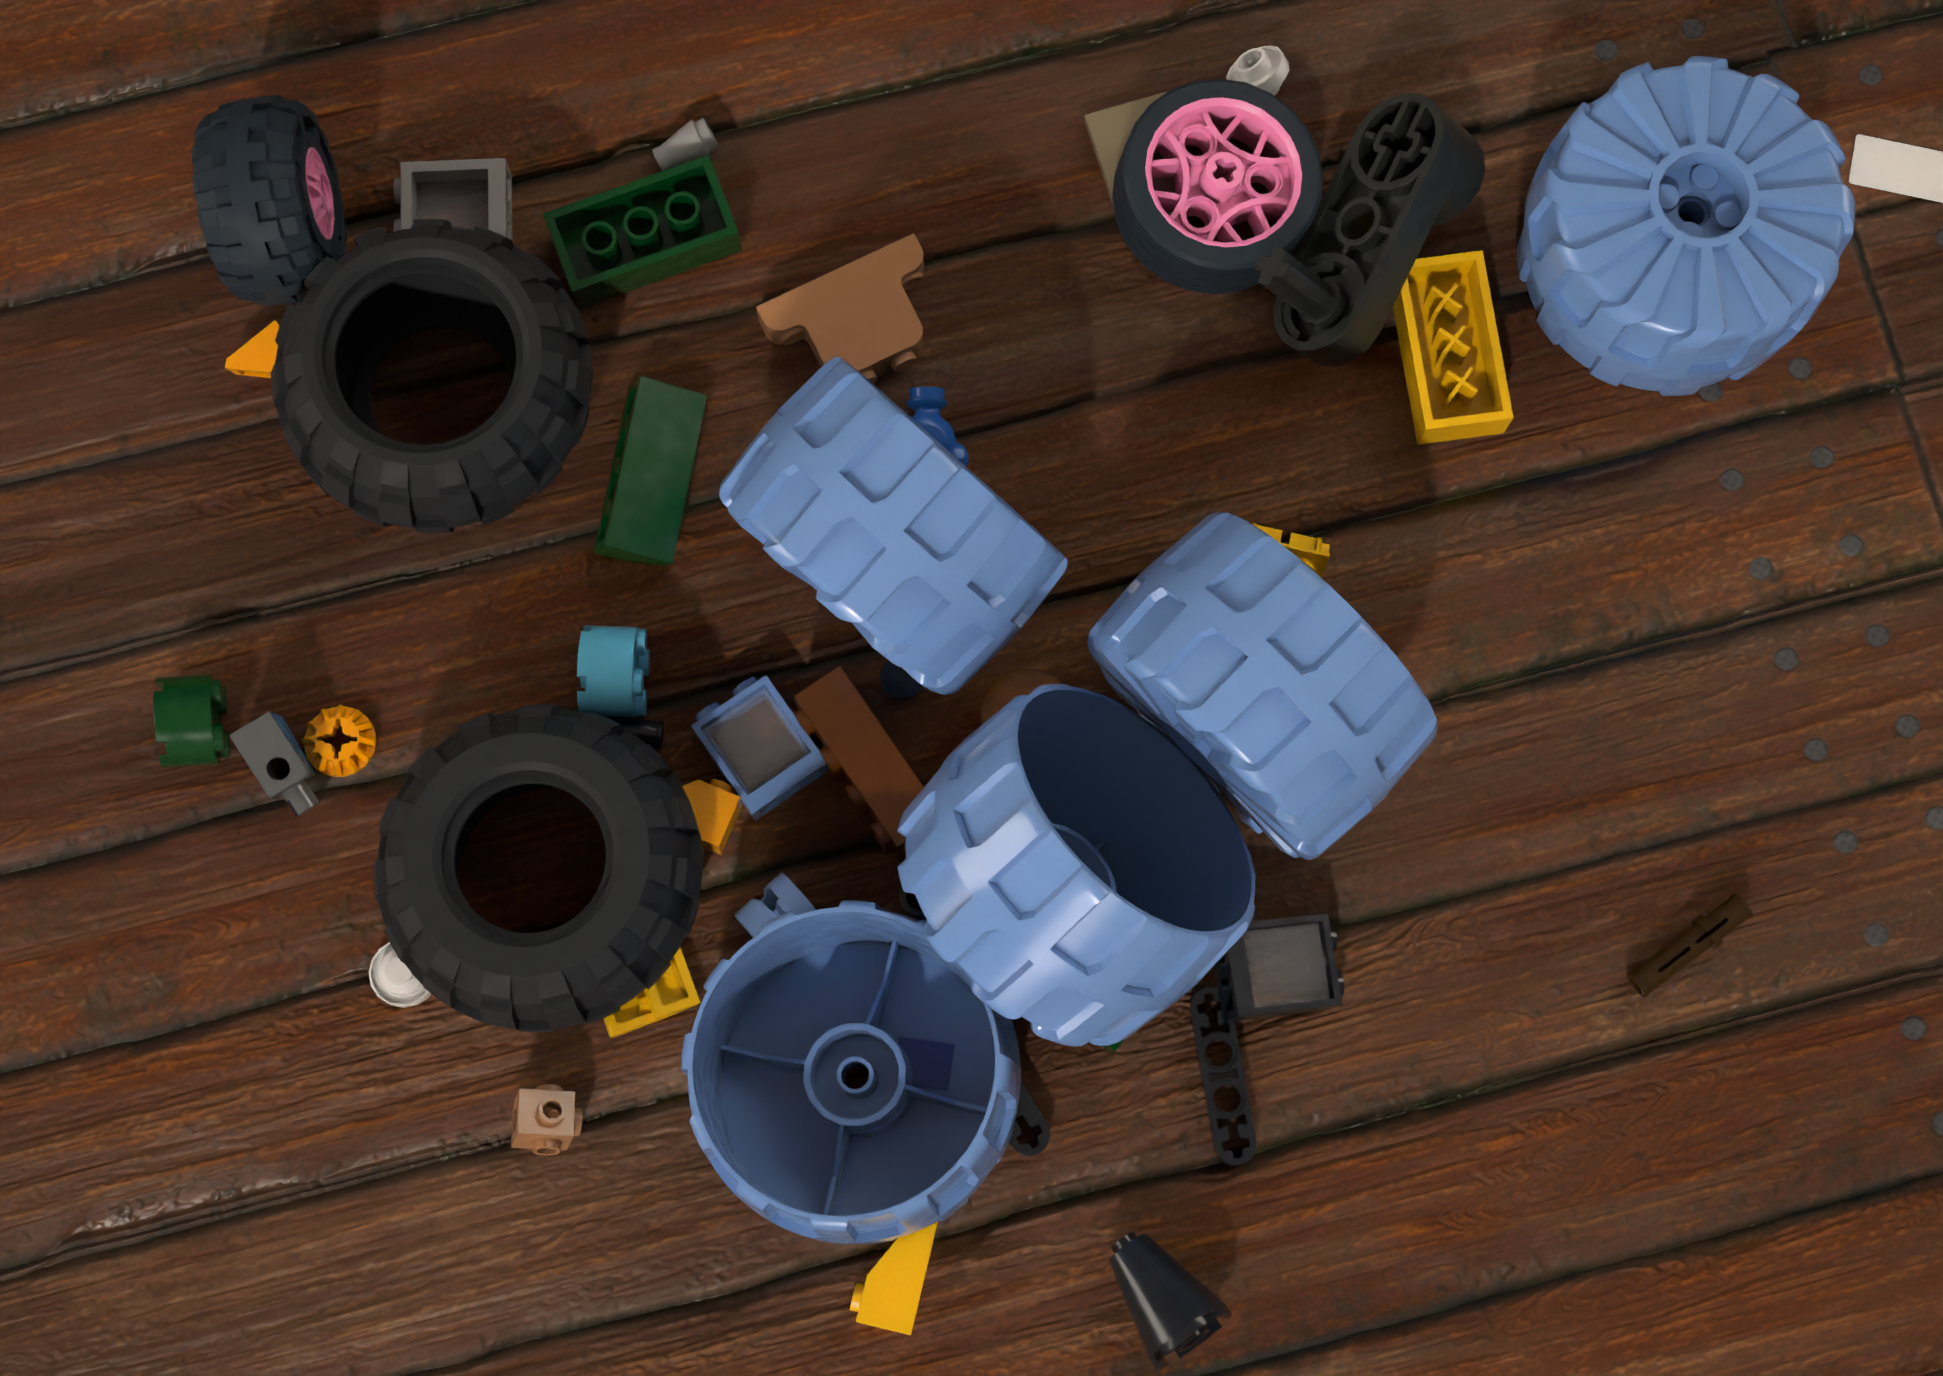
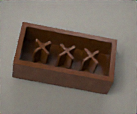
M839 666L794 696L798 710L793 712V715L813 742L817 740L822 748L818 751L826 762L827 770L832 778L836 781L843 777L847 783V786L844 787L847 793L846 797L861 818L868 814L873 821L870 824L871 834L886 855L893 851L900 860L906 856V837L897 832L903 812L924 786L841 666Z

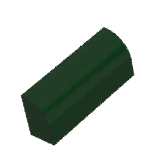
M640 376L628 386L593 553L643 565L663 566L673 564L707 395Z

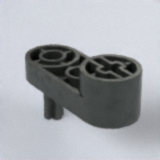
M1401 93L1383 100L1372 109L1357 128L1295 257L1282 248L1274 247L1270 257L1261 255L1256 262L1254 269L1261 273L1258 282L1277 295L1273 306L1274 327L1281 340L1318 366L1336 367L1352 362L1370 348L1381 332L1431 227L1452 220L1470 205L1481 188L1486 171L1485 156L1482 148L1468 131L1433 100L1420 93Z

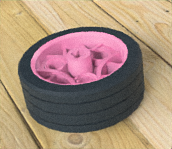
M1227 79L1190 82L1171 89L1152 102L1135 122L1114 176L1112 200L1116 223L1126 245L1141 264L1162 280L1188 291L1208 294L1239 292L1260 284L1258 279L1261 273L1254 268L1261 255L1270 257L1275 247L1282 248L1292 256L1311 226L1321 201L1323 174L1319 151L1308 128L1296 113L1270 92L1245 82ZM1231 138L1236 139L1254 151L1252 154L1238 149L1228 141ZM1185 146H1196L1203 152V155L1194 156L1186 150ZM1158 152L1164 158L1160 160H1152ZM1173 177L1176 193L1154 190L1152 179ZM1251 183L1264 185L1268 190V194L1256 192L1252 188ZM1195 216L1200 218L1204 222L1205 227H1193L1189 224L1186 217ZM1267 219L1276 220L1277 223L1270 228ZM1248 221L1255 237L1243 241L1232 226Z

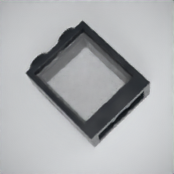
M1328 913L1252 921L1246 932L1215 964L1223 1022L1325 1011L1342 1005L1341 997L1344 994V980L1341 972L1336 968L1334 952L1337 948V936L1334 927L1329 924Z

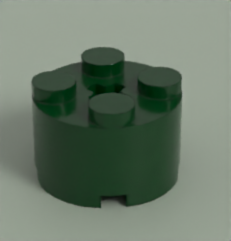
M214 674L156 677L155 684L161 691H154L153 696L156 743H166L167 753L166 755H158L161 767L171 768L220 764L221 758L230 757L229 731H225L224 725L220 724V713H228L226 686H222L221 679H215Z

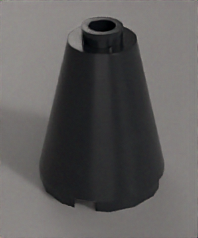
M1130 1232L1111 1247L1114 1254L1109 1259V1263L1149 1360L1156 1369L1169 1365L1164 1358L1165 1356L1175 1351L1179 1358H1182L1216 1333L1222 1327L1217 1320L1218 1317L1229 1319L1232 1316L1231 1311L1222 1300L1149 1235L1142 1234L1137 1237L1134 1232Z

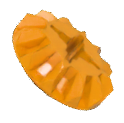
M338 705L329 709H321L320 714L313 720L308 721V728L302 741L306 758L313 767L328 776L345 777L357 773L371 760L376 747V733L371 721L361 711ZM340 723L343 734L357 741L342 744L337 759L334 746L322 741V739L334 737Z

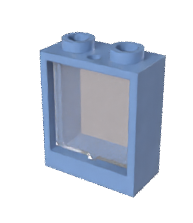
M766 675L758 681L755 677L745 680L733 690L735 695L733 698L721 706L718 702L708 705L695 716L697 722L691 725L694 734L727 782L733 786L736 795L741 797L743 805L754 821L828 772L827 764L820 755L818 748L799 725L792 711Z

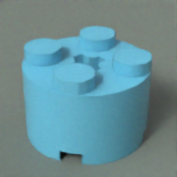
M584 625V631H581L579 640L577 677H580L581 688H585V691H577L578 710L584 713L593 712L601 716L610 717L646 716L647 690L644 689V676H649L650 649H647V629Z

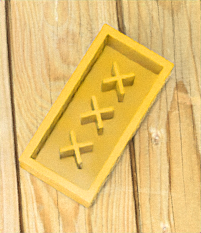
M1483 250L1416 259L1393 305L1417 445L1503 434L1514 417Z

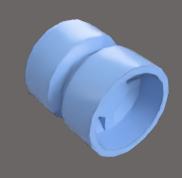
M781 872L763 888L764 897L761 900L752 898L734 914V917L754 938L762 932V925L771 919L789 911L799 915L816 909L790 879Z

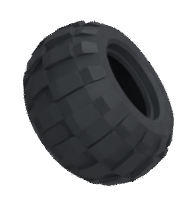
M414 219V225L409 229L386 234L384 227L381 226L353 238L356 247L336 260L330 259L327 256L306 277L304 281L306 290L295 306L289 304L277 332L275 341L278 349L275 364L271 371V390L273 404L277 409L284 432L283 435L290 449L306 473L327 495L332 496L340 503L352 509L354 514L382 526L395 525L414 528L417 533L454 532V527L480 521L483 525H487L514 512L512 507L527 499L534 492L539 495L563 470L562 463L572 448L580 442L590 413L589 401L593 381V363L584 324L578 309L563 289L558 277L539 258L528 255L515 247L511 239L475 225L474 230L452 227L450 221L445 219ZM428 329H459L480 337L490 344L502 357L510 374L511 387L496 412L474 431L444 443L416 445L387 438L379 429L371 405L373 379L383 358L403 339Z
M534 704L523 705L519 707L520 710L493 715L490 712L460 725L458 727L460 731L447 738L435 749L430 746L408 769L411 773L401 787L396 798L391 797L383 814L378 830L381 838L377 860H375L373 865V884L375 900L379 902L382 918L386 926L385 933L400 961L407 966L414 977L433 996L456 1011L485 1024L516 1029L522 1032L556 1031V1029L586 1022L590 1024L619 1011L622 1005L632 1000L644 989H650L671 966L670 961L680 948L685 936L690 934L700 905L699 895L702 883V870L704 869V854L701 835L691 803L671 768L650 745H647L637 736L624 729L621 724L599 714L562 709L558 705ZM560 788L582 801L591 810L600 825L606 848V864L601 884L585 909L569 922L559 927L537 933H517L496 927L481 918L471 908L460 889L459 867L465 845L482 818L504 800L529 790Z

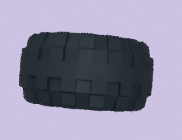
M270 95L223 103L219 105L217 111L205 115L199 122L194 133L195 143L192 146L193 189L196 195L199 223L201 229H203L210 259L214 262L222 283L229 288V292L240 300L253 301L257 305L264 306L297 302L306 290L304 281L312 270L327 256L330 259L336 260L346 253L347 231L343 211L344 203L337 178L336 165L330 153L328 140L324 131L320 128L318 118L314 112L298 100H286L281 95Z

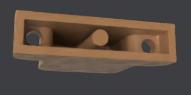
M913 233L756 306L758 320L765 335L771 342L779 345H790L804 339L809 343L820 367L835 357H841L872 384L877 381V376L893 369L894 372H900L908 369L917 362V357L923 350V327L905 292L921 283L924 279L922 247Z

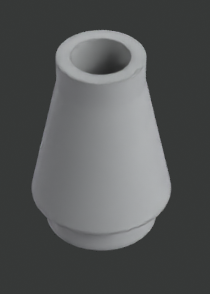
M702 118L696 122L692 119L688 121L664 143L653 149L652 152L662 171L706 155L712 158L711 153L717 151L720 147L707 122Z

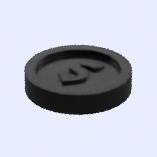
M887 660L881 668L880 684L883 691L889 697L895 700H909L921 691L923 685L912 678L902 667L896 666Z

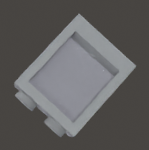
M505 158L400 162L401 178H394L393 188L396 204H401V219H394V232L411 228L414 225V219H445L450 221L452 227L474 230L476 225L499 233L513 241L512 174Z

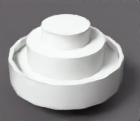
M1268 45L1253 48L1238 57L1236 62L1230 67L1226 79L1251 84L1275 96L1288 75L1289 62L1283 52L1276 46Z
M390 942L377 951L371 960L369 979L372 989L380 999L392 1006L407 1008L419 1005L430 997L431 993L423 987L407 966L400 961Z

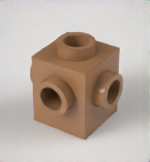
M552 1084L539 1085L535 1089L519 1088L513 1102L511 1148L532 1149L534 1154L542 1156H552L559 1154L561 1151H567L573 1137L580 1136L582 1127V1108H575V1092L563 1091L562 1087Z

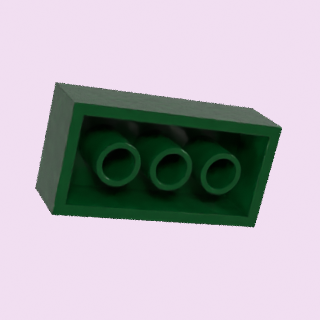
M709 155L543 213L578 309L742 251L739 232Z

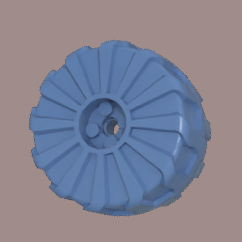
M1693 56L1680 66L1654 70L1647 62L1622 72L1606 94L1590 104L1582 102L1570 116L1544 153L1535 171L1524 204V227L1516 249L1517 267L1520 280L1526 282L1530 299L1538 314L1536 321L1553 345L1559 344L1576 361L1588 368L1590 375L1616 387L1622 384L1643 390L1659 391L1662 396L1692 395L1701 387L1715 384L1727 378L1739 380L1754 371L1787 345L1816 313L1837 279L1840 256L1853 236L1855 199L1851 190L1843 184L1840 168L1845 162V155L1830 127L1820 120H1812L1797 105L1799 94L1781 80L1769 74H1760L1752 77L1730 70L1727 59ZM1679 214L1690 216L1694 222H1684L1679 217Z
M835 357L824 364L777 410L743 452L719 487L720 499L728 508L729 514L743 529L764 544L763 550L775 562L817 590L816 599L837 618L852 622L867 642L894 665L902 667L912 678L927 689L943 695L954 694L960 690L1005 645H1008L1060 580L1068 566L1067 558L908 414L841 357Z
M1214 512L1208 515L1167 551L1155 559L1134 579L1093 626L1088 635L1089 653L1094 662L1101 668L1104 678L1118 696L1134 707L1140 717L1165 734L1187 755L1217 791H1221L1244 823L1258 834L1264 832L1281 851L1294 858L1302 857L1311 860L1319 857L1359 823L1388 795L1389 791L1430 745L1437 734V718L1427 697L1407 668L1372 627L1328 583L1286 547L1248 521L1227 512Z
M1045 684L1037 687L1028 696L1019 695L977 728L945 759L941 768L906 808L897 829L898 833L906 837V859L897 867L902 889L906 893L915 894L926 917L922 932L939 957L946 962L956 961L973 979L972 992L995 1012L1008 1019L1023 1017L1030 1021L1031 1029L1037 1036L1062 1045L1076 1047L1089 1042L1094 1045L1106 1046L1118 1043L1135 1033L1191 990L1246 932L1255 913L1256 874L1251 854L1247 849L1232 813L1204 774L1172 740L1126 706L1100 693L1097 694L1085 689L1070 687L1067 684Z
M843 900L839 907L819 909L799 915L789 911L762 925V932L740 948L730 960L722 959L703 985L707 992L697 1012L692 1033L684 1035L681 1055V1069L688 1077V1094L692 1114L689 1120L691 1128L703 1153L728 1188L756 1213L788 1231L807 1238L840 1244L881 1243L909 1235L937 1221L945 1220L969 1201L968 1198L1001 1160L1013 1132L1021 1091V1059L1012 1019L1005 1018L995 1012L972 992L973 979L956 961L946 962L939 957L922 932L925 919L917 920L906 915L884 910L875 902ZM855 1066L868 1068L869 1079L863 1087L858 1089L847 1087L846 1075L851 1068Z

